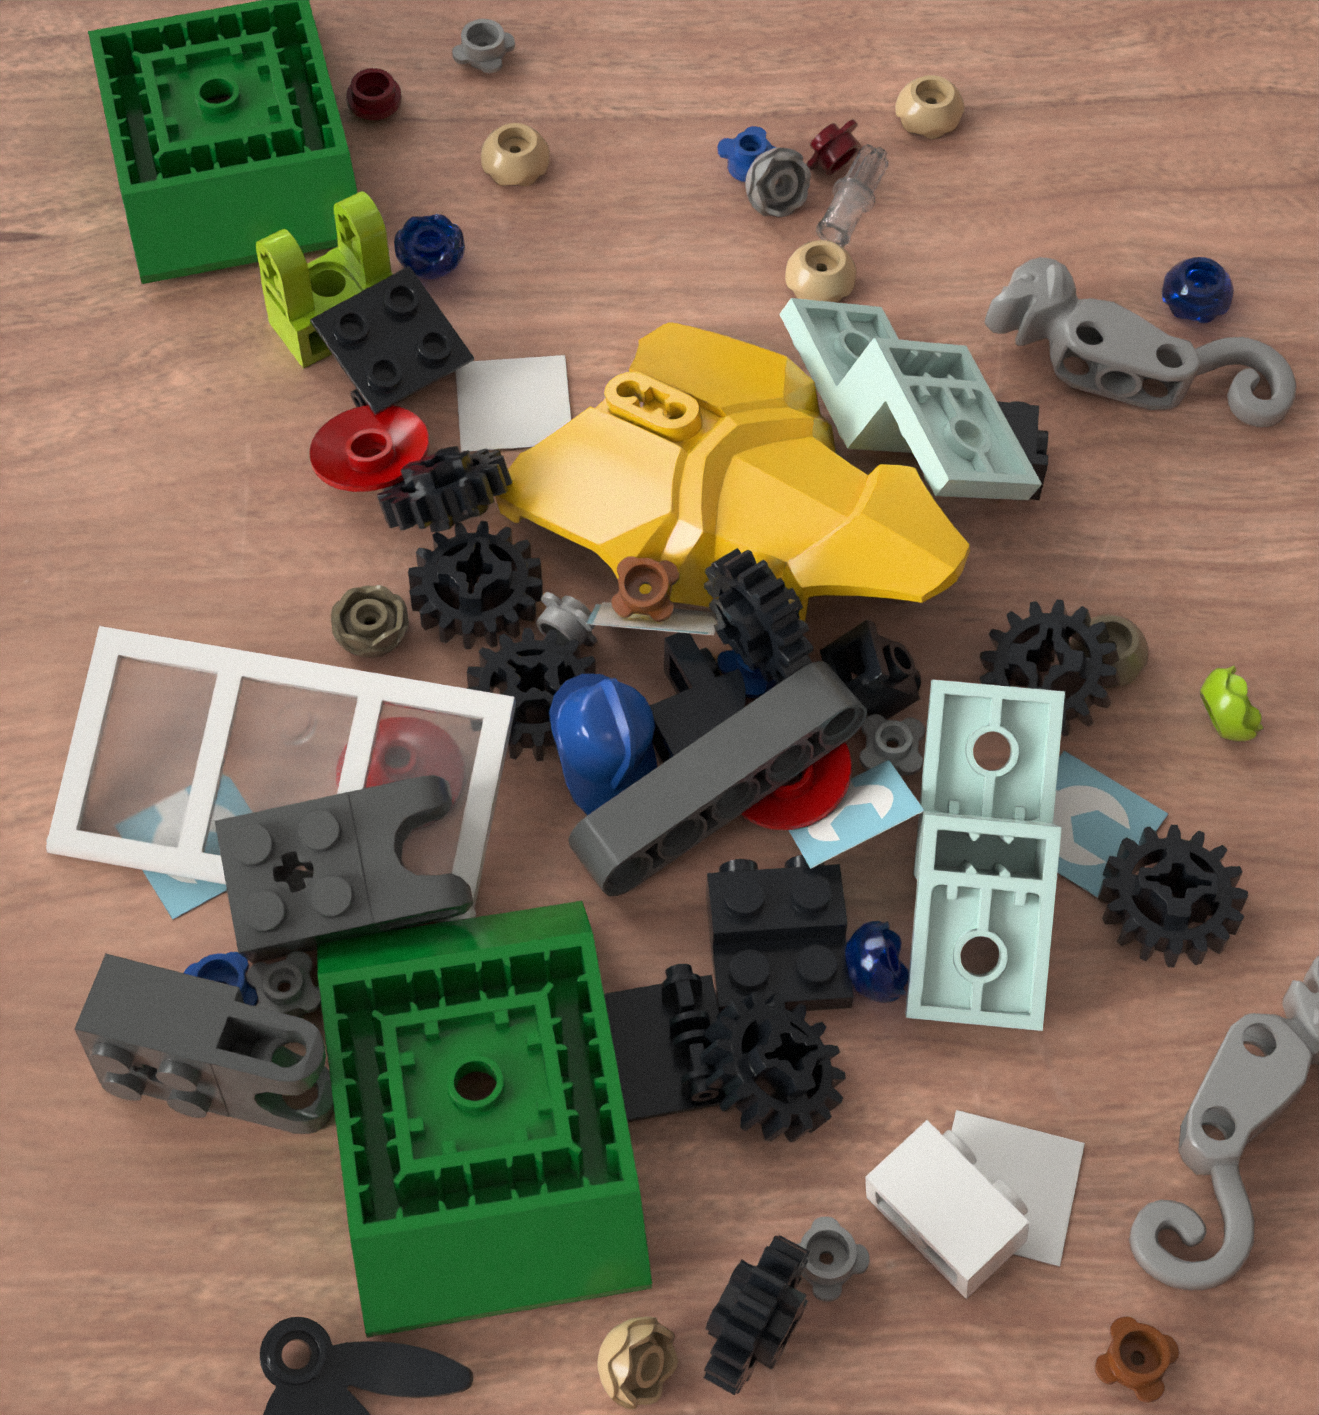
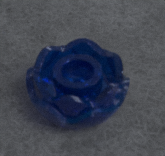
M442 214L411 217L406 221L403 228L397 231L394 238L395 254L398 262L404 268L410 266L416 276L423 279H437L448 275L457 268L465 254L464 236L461 228Z
M1192 257L1178 262L1166 273L1162 287L1163 301L1169 305L1174 316L1200 323L1211 322L1218 315L1225 314L1231 306L1234 295V286L1227 270L1216 261L1205 257Z
M869 921L855 930L846 944V962L849 975L859 994L879 1003L893 1002L899 999L901 995L906 994L903 987L907 984L909 978L907 967L899 960L902 941L896 932L889 929L888 921L883 923L880 921Z

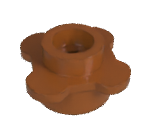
M634 556L621 560L617 566L619 592L613 596L611 601L615 613L623 618H628L633 614L650 615L656 622H663L670 618L674 612V605L670 600L672 585L679 580L677 567L667 560L659 563L652 559H638ZM641 585H650L651 591L648 594H642L639 591Z
M1120 1317L1110 1327L1112 1341L1107 1353L1100 1355L1095 1362L1096 1374L1105 1384L1119 1383L1134 1390L1136 1397L1142 1402L1150 1403L1157 1401L1165 1391L1162 1381L1165 1371L1179 1357L1178 1345L1171 1336L1162 1334L1153 1326L1138 1323L1132 1317ZM1133 1353L1140 1354L1144 1360L1143 1364H1133L1130 1356Z

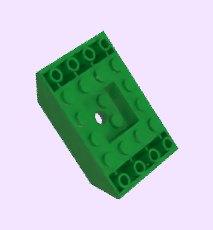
M260 0L88 31L120 192L141 284L258 262L256 242L282 229H286L292 234L302 253L338 247L334 204L358 193L349 148L309 0ZM227 96L230 97L227 101L222 103L214 104L206 102V100L222 98Z
M583 901L397 929L317 944L318 983L348 1227L366 1337L652 1289L639 1182L595 942ZM471 1072L486 1073L496 1082L494 1091L487 1098L478 1101L467 1100L460 1096L456 1091V1086L463 1076Z

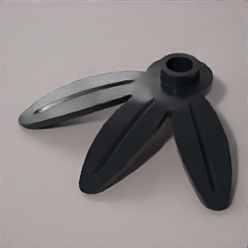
M291 1317L276 1323L265 1335L259 1353L261 1369L268 1381L276 1387L267 1402L263 1415H370L366 1408L347 1389L349 1386L387 1396L429 1398L464 1392L471 1387L473 1382V1373L470 1368L445 1355L425 1348L400 1343L373 1341L346 1342L332 1345L326 1330L317 1322L305 1317ZM291 1341H301L309 1348L310 1360L301 1369H291L283 1362L282 1350Z

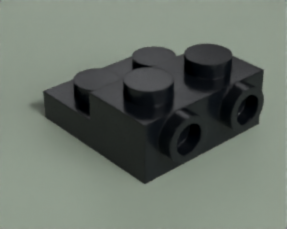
M798 855L788 859L784 864L785 868L758 870V864L755 861L735 859L723 863L719 867V872L707 873L706 904L715 994L719 1012L724 1010L734 1000L742 1001L755 991L759 992L764 1002L775 993L782 994L785 1009L789 1011L800 1003L806 1006V1011L852 1008L854 996L846 942L848 923L840 864L824 865L823 862L810 869L803 855Z

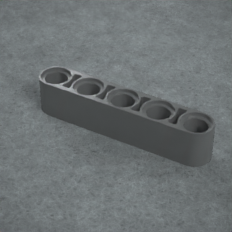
M817 661L810 663L587 815L572 830L568 839L569 846L607 896L625 894L847 741L863 725L867 717V709L827 662Z

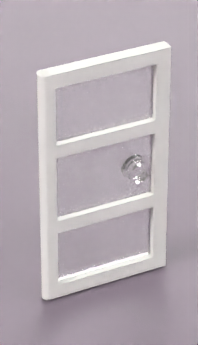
M99 626L55 811L46 840V850L48 853L226 885L215 827L216 820L410 778L435 775L446 779L450 784L452 794L450 810L443 818L431 821L411 831L403 843L402 863L407 870L415 875L451 873L460 876L470 886L474 902L473 906L465 914L434 922L442 923L476 917L475 905L517 702L513 696ZM304 865L297 867L288 876L287 883L296 892L306 887L303 878L313 877V871H308Z

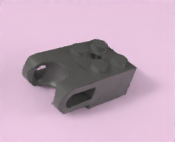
M427 775L216 820L215 827L238 953L251 963L285 957L294 951L308 952L317 950V944L407 928L465 914L473 906L474 902L470 886L460 876L451 873L415 875L407 870L402 863L403 843L411 831L431 821L441 819L449 812L452 804L449 782L439 776ZM304 865L308 871H313V877L303 878L306 887L296 892L287 883V878L294 869Z
M105 954L74 1028L96 1077L105 1091L119 1098L131 1101L140 1100L142 1095L165 1100L168 1106L175 1111L191 1117L204 1118L208 1112L294 1134L314 1133L330 1120L334 1113L330 1072L324 1066L326 1051L323 1038L314 1024L299 1017L244 1004L239 987ZM298 1042L305 1046L306 1054L304 1056L296 1054L284 1047V1045ZM312 1086L318 1091V1098L314 1103L301 1110L292 1109L282 1098L283 1095H300Z

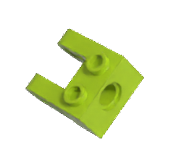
M360 191L334 204L338 247L333 248L325 255L309 263L306 262L295 238L286 229L277 231L256 242L262 289L269 323L303 369L332 354L310 323V319L393 275L384 221L377 206L364 191Z

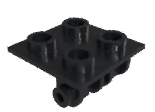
M410 266L310 319L314 329L356 389L351 391L356 407L368 405L374 415L383 412L474 361V356Z
M677 964L665 970L666 979L661 984L604 994L627 1122L720 1106L722 1100L726 1097L722 1088L707 1087L705 1080L714 1074L716 1069L715 1066L702 1061L700 1053L712 1044L704 1036V1032L717 1020L716 1015L720 1013L712 976L700 977V975L693 973L692 966L689 964Z

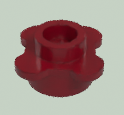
M854 119L848 121L841 128L832 123L815 136L810 143V147L815 152L806 163L810 171L820 166L827 175H831L845 166L857 154L861 144L852 135V132L858 126Z

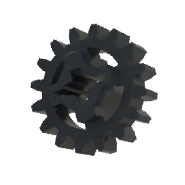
M458 446L440 449L431 456L419 461L409 462L403 466L401 473L404 480L384 488V492L377 494V498L389 528L399 526L400 530L404 531L418 524L419 529L429 526L431 532H440L451 529L455 524L471 517L481 516L489 508L488 504L495 502L493 496L508 492L507 486L512 484V479L504 456L501 455L499 450L489 453L488 448H484L474 454H470L469 450L460 453Z
M481 521L476 533H468L462 523L455 524V537L448 539L439 532L432 535L434 551L425 548L417 549V567H412L408 570L412 611L420 612L421 626L424 630L438 625L441 642L446 644L457 634L463 636L464 648L472 649L476 637H485L486 642L493 648L497 647V633L505 631L514 638L520 636L519 618L534 622L536 619V602H540L543 596L540 558H531V545L527 539L519 541L514 545L512 544L511 528L506 526L497 535L489 534L487 521Z
M736 548L711 563V566L705 569L709 581L704 583V588L714 598L709 603V607L717 615V624L714 625V628L723 644H729L734 652L741 656L745 665H748L752 672L759 668L766 682L774 679L779 684L802 667L812 663L808 654L813 652L814 649L812 644L803 635L809 631V627L799 617V610L803 608L801 601L793 588L788 589L785 587V582L782 578L776 579L765 560L757 563L750 550L741 553Z
M1057 599L1051 613H1043L1038 602L1033 601L1030 602V617L1022 620L1016 613L1011 611L1006 614L1011 627L1007 633L995 629L989 632L991 641L997 650L981 652L980 660L984 668L991 672L982 675L980 681L981 684L1010 686L1009 679H1014L1019 686H1027L1032 689L1065 691L1061 735L1064 737L1069 735V721L1074 718H1078L1088 727L1093 724L1089 711L1093 704L1109 708L1111 701L1103 686L1119 685L1120 677L1117 668L1110 666L1119 660L1115 643H1106L1110 636L1103 621L1090 626L1091 617L1087 608L1082 606L1072 616H1068L1064 601ZM1070 637L1082 643L1089 651L1091 658L1085 657L1083 651L1072 650L1069 643ZM1056 655L1060 665H1053L1050 668L1051 662H1054ZM1049 670L1048 675H1045L1043 682L1039 672H1046Z
M524 628L522 641L514 643L504 633L499 636L500 651L496 653L484 647L479 650L480 667H468L466 672L467 689L493 693L494 688L497 687L500 689L501 695L515 697L517 703L508 742L510 758L516 760L522 753L523 748H531L536 761H543L545 747L553 745L557 750L549 716L554 694L565 681L580 674H596V660L593 656L580 658V642L576 639L568 642L564 647L558 645L556 630L551 629L546 634L544 640H535L531 628ZM471 720L473 731L480 732L483 722Z
M1171 824L1166 838L1159 839L1151 827H1146L1143 829L1139 845L1126 837L1121 841L1117 857L1109 856L1102 874L1106 879H1103L1098 892V900L1109 903L1102 919L1104 924H1122L1123 927L1117 940L1121 946L1129 944L1133 940L1143 944L1140 950V959L1147 961L1156 950L1164 952L1167 967H1175L1180 953H1186L1194 965L1202 964L1208 948L1220 954L1224 951L1229 941V934L1236 935L1244 915L1239 911H1242L1248 898V891L1236 888L1243 871L1240 866L1224 868L1222 861L1228 850L1224 845L1216 847L1211 851L1202 847L1205 839L1204 832L1198 830L1191 840L1188 841L1181 839L1178 825ZM1157 863L1153 868L1145 867L1147 865ZM1207 916H1212L1208 921L1205 922ZM1192 922L1203 923L1197 927L1188 929V926Z
M755 991L742 1001L734 1000L716 1015L717 1020L705 1030L704 1036L712 1044L700 1053L702 1061L715 1066L716 1072L707 1078L705 1082L707 1087L723 1089L726 1097L719 1106L723 1112L730 1111L736 1107L742 1113L740 1119L741 1129L747 1131L756 1123L762 1125V1132L766 1141L771 1142L784 1133L789 1142H794L807 1132L811 1134L831 1119L830 1111L842 1103L843 1097L834 1087L846 1079V1074L839 1068L831 1066L830 1061L840 1053L838 1046L823 1044L820 1036L826 1029L825 1024L819 1022L810 1026L804 1020L806 1006L802 1003L789 1011L785 1009L782 994L775 993L764 1002L759 992Z
M775 1235L770 1246H766L757 1266H753L744 1260L739 1262L718 1303L712 1310L705 1327L709 1331L708 1334L716 1338L717 1341L710 1352L712 1356L704 1369L706 1372L704 1379L735 1396L736 1393L739 1394L745 1382L749 1381L757 1362L773 1370L782 1356L785 1346L809 1301L806 1299L807 1295L797 1290V1287L802 1279L800 1276L808 1263L807 1258L810 1251L781 1235Z

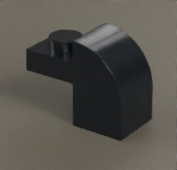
M678 632L664 638V673L674 688L676 695L650 705L655 723L652 744L660 764L669 760L745 707L746 688L739 668L720 676L712 653L706 647L699 650L690 633Z

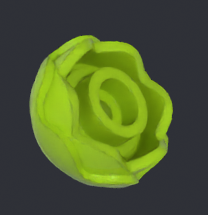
M1234 665L1226 669L1216 668L1208 675L1200 689L1201 699L1220 737L1232 741H1249L1257 736L1256 732L1264 728L1260 724L1261 713L1251 705L1247 696L1248 688L1245 680L1235 674L1237 670Z

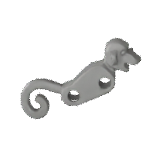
M1039 257L1031 259L1016 268L1009 285L1003 287L1002 292L991 301L985 317V325L993 333L1005 334L1018 330L1015 338L1017 346H1024L1047 338L1050 344V359L1054 372L1059 379L1070 387L1149 410L1172 409L1178 406L1188 392L1195 376L1234 364L1254 368L1240 371L1235 376L1227 393L1231 411L1244 423L1256 427L1276 425L1284 419L1295 399L1296 382L1291 367L1285 358L1269 345L1245 337H1229L1212 341L1195 349L1191 341L1167 335L1139 315L1115 302L1092 298L1078 299L1073 277L1067 267L1051 258ZM1068 357L1081 358L1088 364L1089 372L1084 375L1073 374L1065 368L1063 360ZM1255 370L1262 373L1267 379L1271 388V399L1262 400L1254 396L1253 391L1260 380V376ZM1156 379L1162 382L1168 390V395L1157 398L1147 394L1142 387L1143 381Z
M1319 956L1311 964L1303 982L1293 980L1284 995L1282 1002L1287 1018L1276 1014L1251 1013L1246 1014L1230 1027L1180 1126L1178 1151L1183 1162L1196 1175H1211L1214 1192L1224 1221V1240L1220 1251L1208 1260L1191 1262L1173 1256L1159 1244L1158 1233L1163 1229H1170L1176 1232L1182 1242L1188 1247L1200 1244L1206 1235V1226L1196 1211L1177 1201L1158 1200L1148 1203L1138 1213L1131 1227L1129 1242L1136 1261L1149 1275L1170 1287L1183 1290L1215 1288L1235 1276L1248 1259L1254 1244L1255 1221L1251 1203L1240 1176L1239 1160L1245 1146L1274 1123L1296 1099L1306 1083L1310 1065H1319ZM1244 1044L1257 1046L1265 1056L1261 1057L1251 1054ZM1202 1125H1212L1218 1128L1223 1133L1225 1140L1210 1138L1204 1132Z

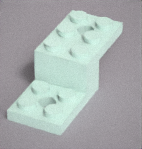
M791 298L781 311L780 316L792 338L793 344L798 350L812 380L815 382L816 390L820 394L847 449L913 453L924 473L927 484L931 487L935 496L1029 500L1042 485L967 346L899 340L883 308L878 306Z
M931 680L920 805L924 811L919 813L913 872L917 879V891L905 1010L906 1018L1043 1031L1062 827L1053 824L1065 691ZM987 732L1002 734L1010 745L1008 761L1004 766L996 770L983 769L977 764L973 755L976 740ZM978 936L990 938L997 944L999 950L997 964L992 970L984 974H974L967 971L963 967L960 957L962 947L966 942Z

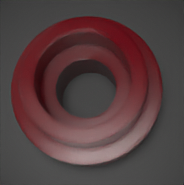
M368 68L358 72L352 78L346 93L350 111L366 120H380L391 116L399 109L402 101L401 89L390 73L379 68Z

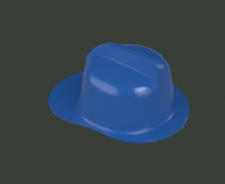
M580 674L565 681L554 694L549 711L552 734L556 742L566 785L573 801L586 815H589L657 768V760L652 744L655 731L653 711L646 698L634 687L621 683L616 678H610L602 674Z

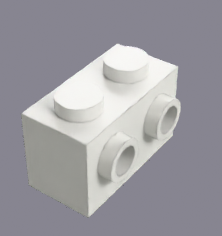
M926 1120L865 1177L866 1198L967 1299L1027 1242L1030 1221L1024 1215L1028 1212V1209L1019 1195L1005 1182L997 1180L992 1184L973 1166L977 1162L976 1156L957 1134L947 1130L942 1135Z

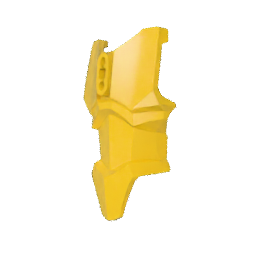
M678 323L663 324L639 339L636 356L629 368L630 371L619 374L608 382L604 391L605 399L596 408L590 406L547 438L520 453L508 468L512 479V484L507 486L508 492L495 496L499 511L514 523H519L523 518H526L594 551L612 568L617 579H619L617 573L619 562L629 556H634L638 559L648 558L659 563L664 560L672 562L679 572V580L672 585L670 600L676 603L709 607V603L714 598L704 588V583L709 581L705 569L710 567L711 563L736 548L741 553L750 550L757 563L765 560L776 579L782 578L786 588L794 589L803 606L799 610V617L804 622L809 597L865 596L923 603L957 582L964 570L970 552L969 543L953 526L933 499L915 467L880 464L867 475L836 454L833 428L820 414L815 382L787 356L718 333ZM643 584L639 591L642 594H648L651 591V586Z

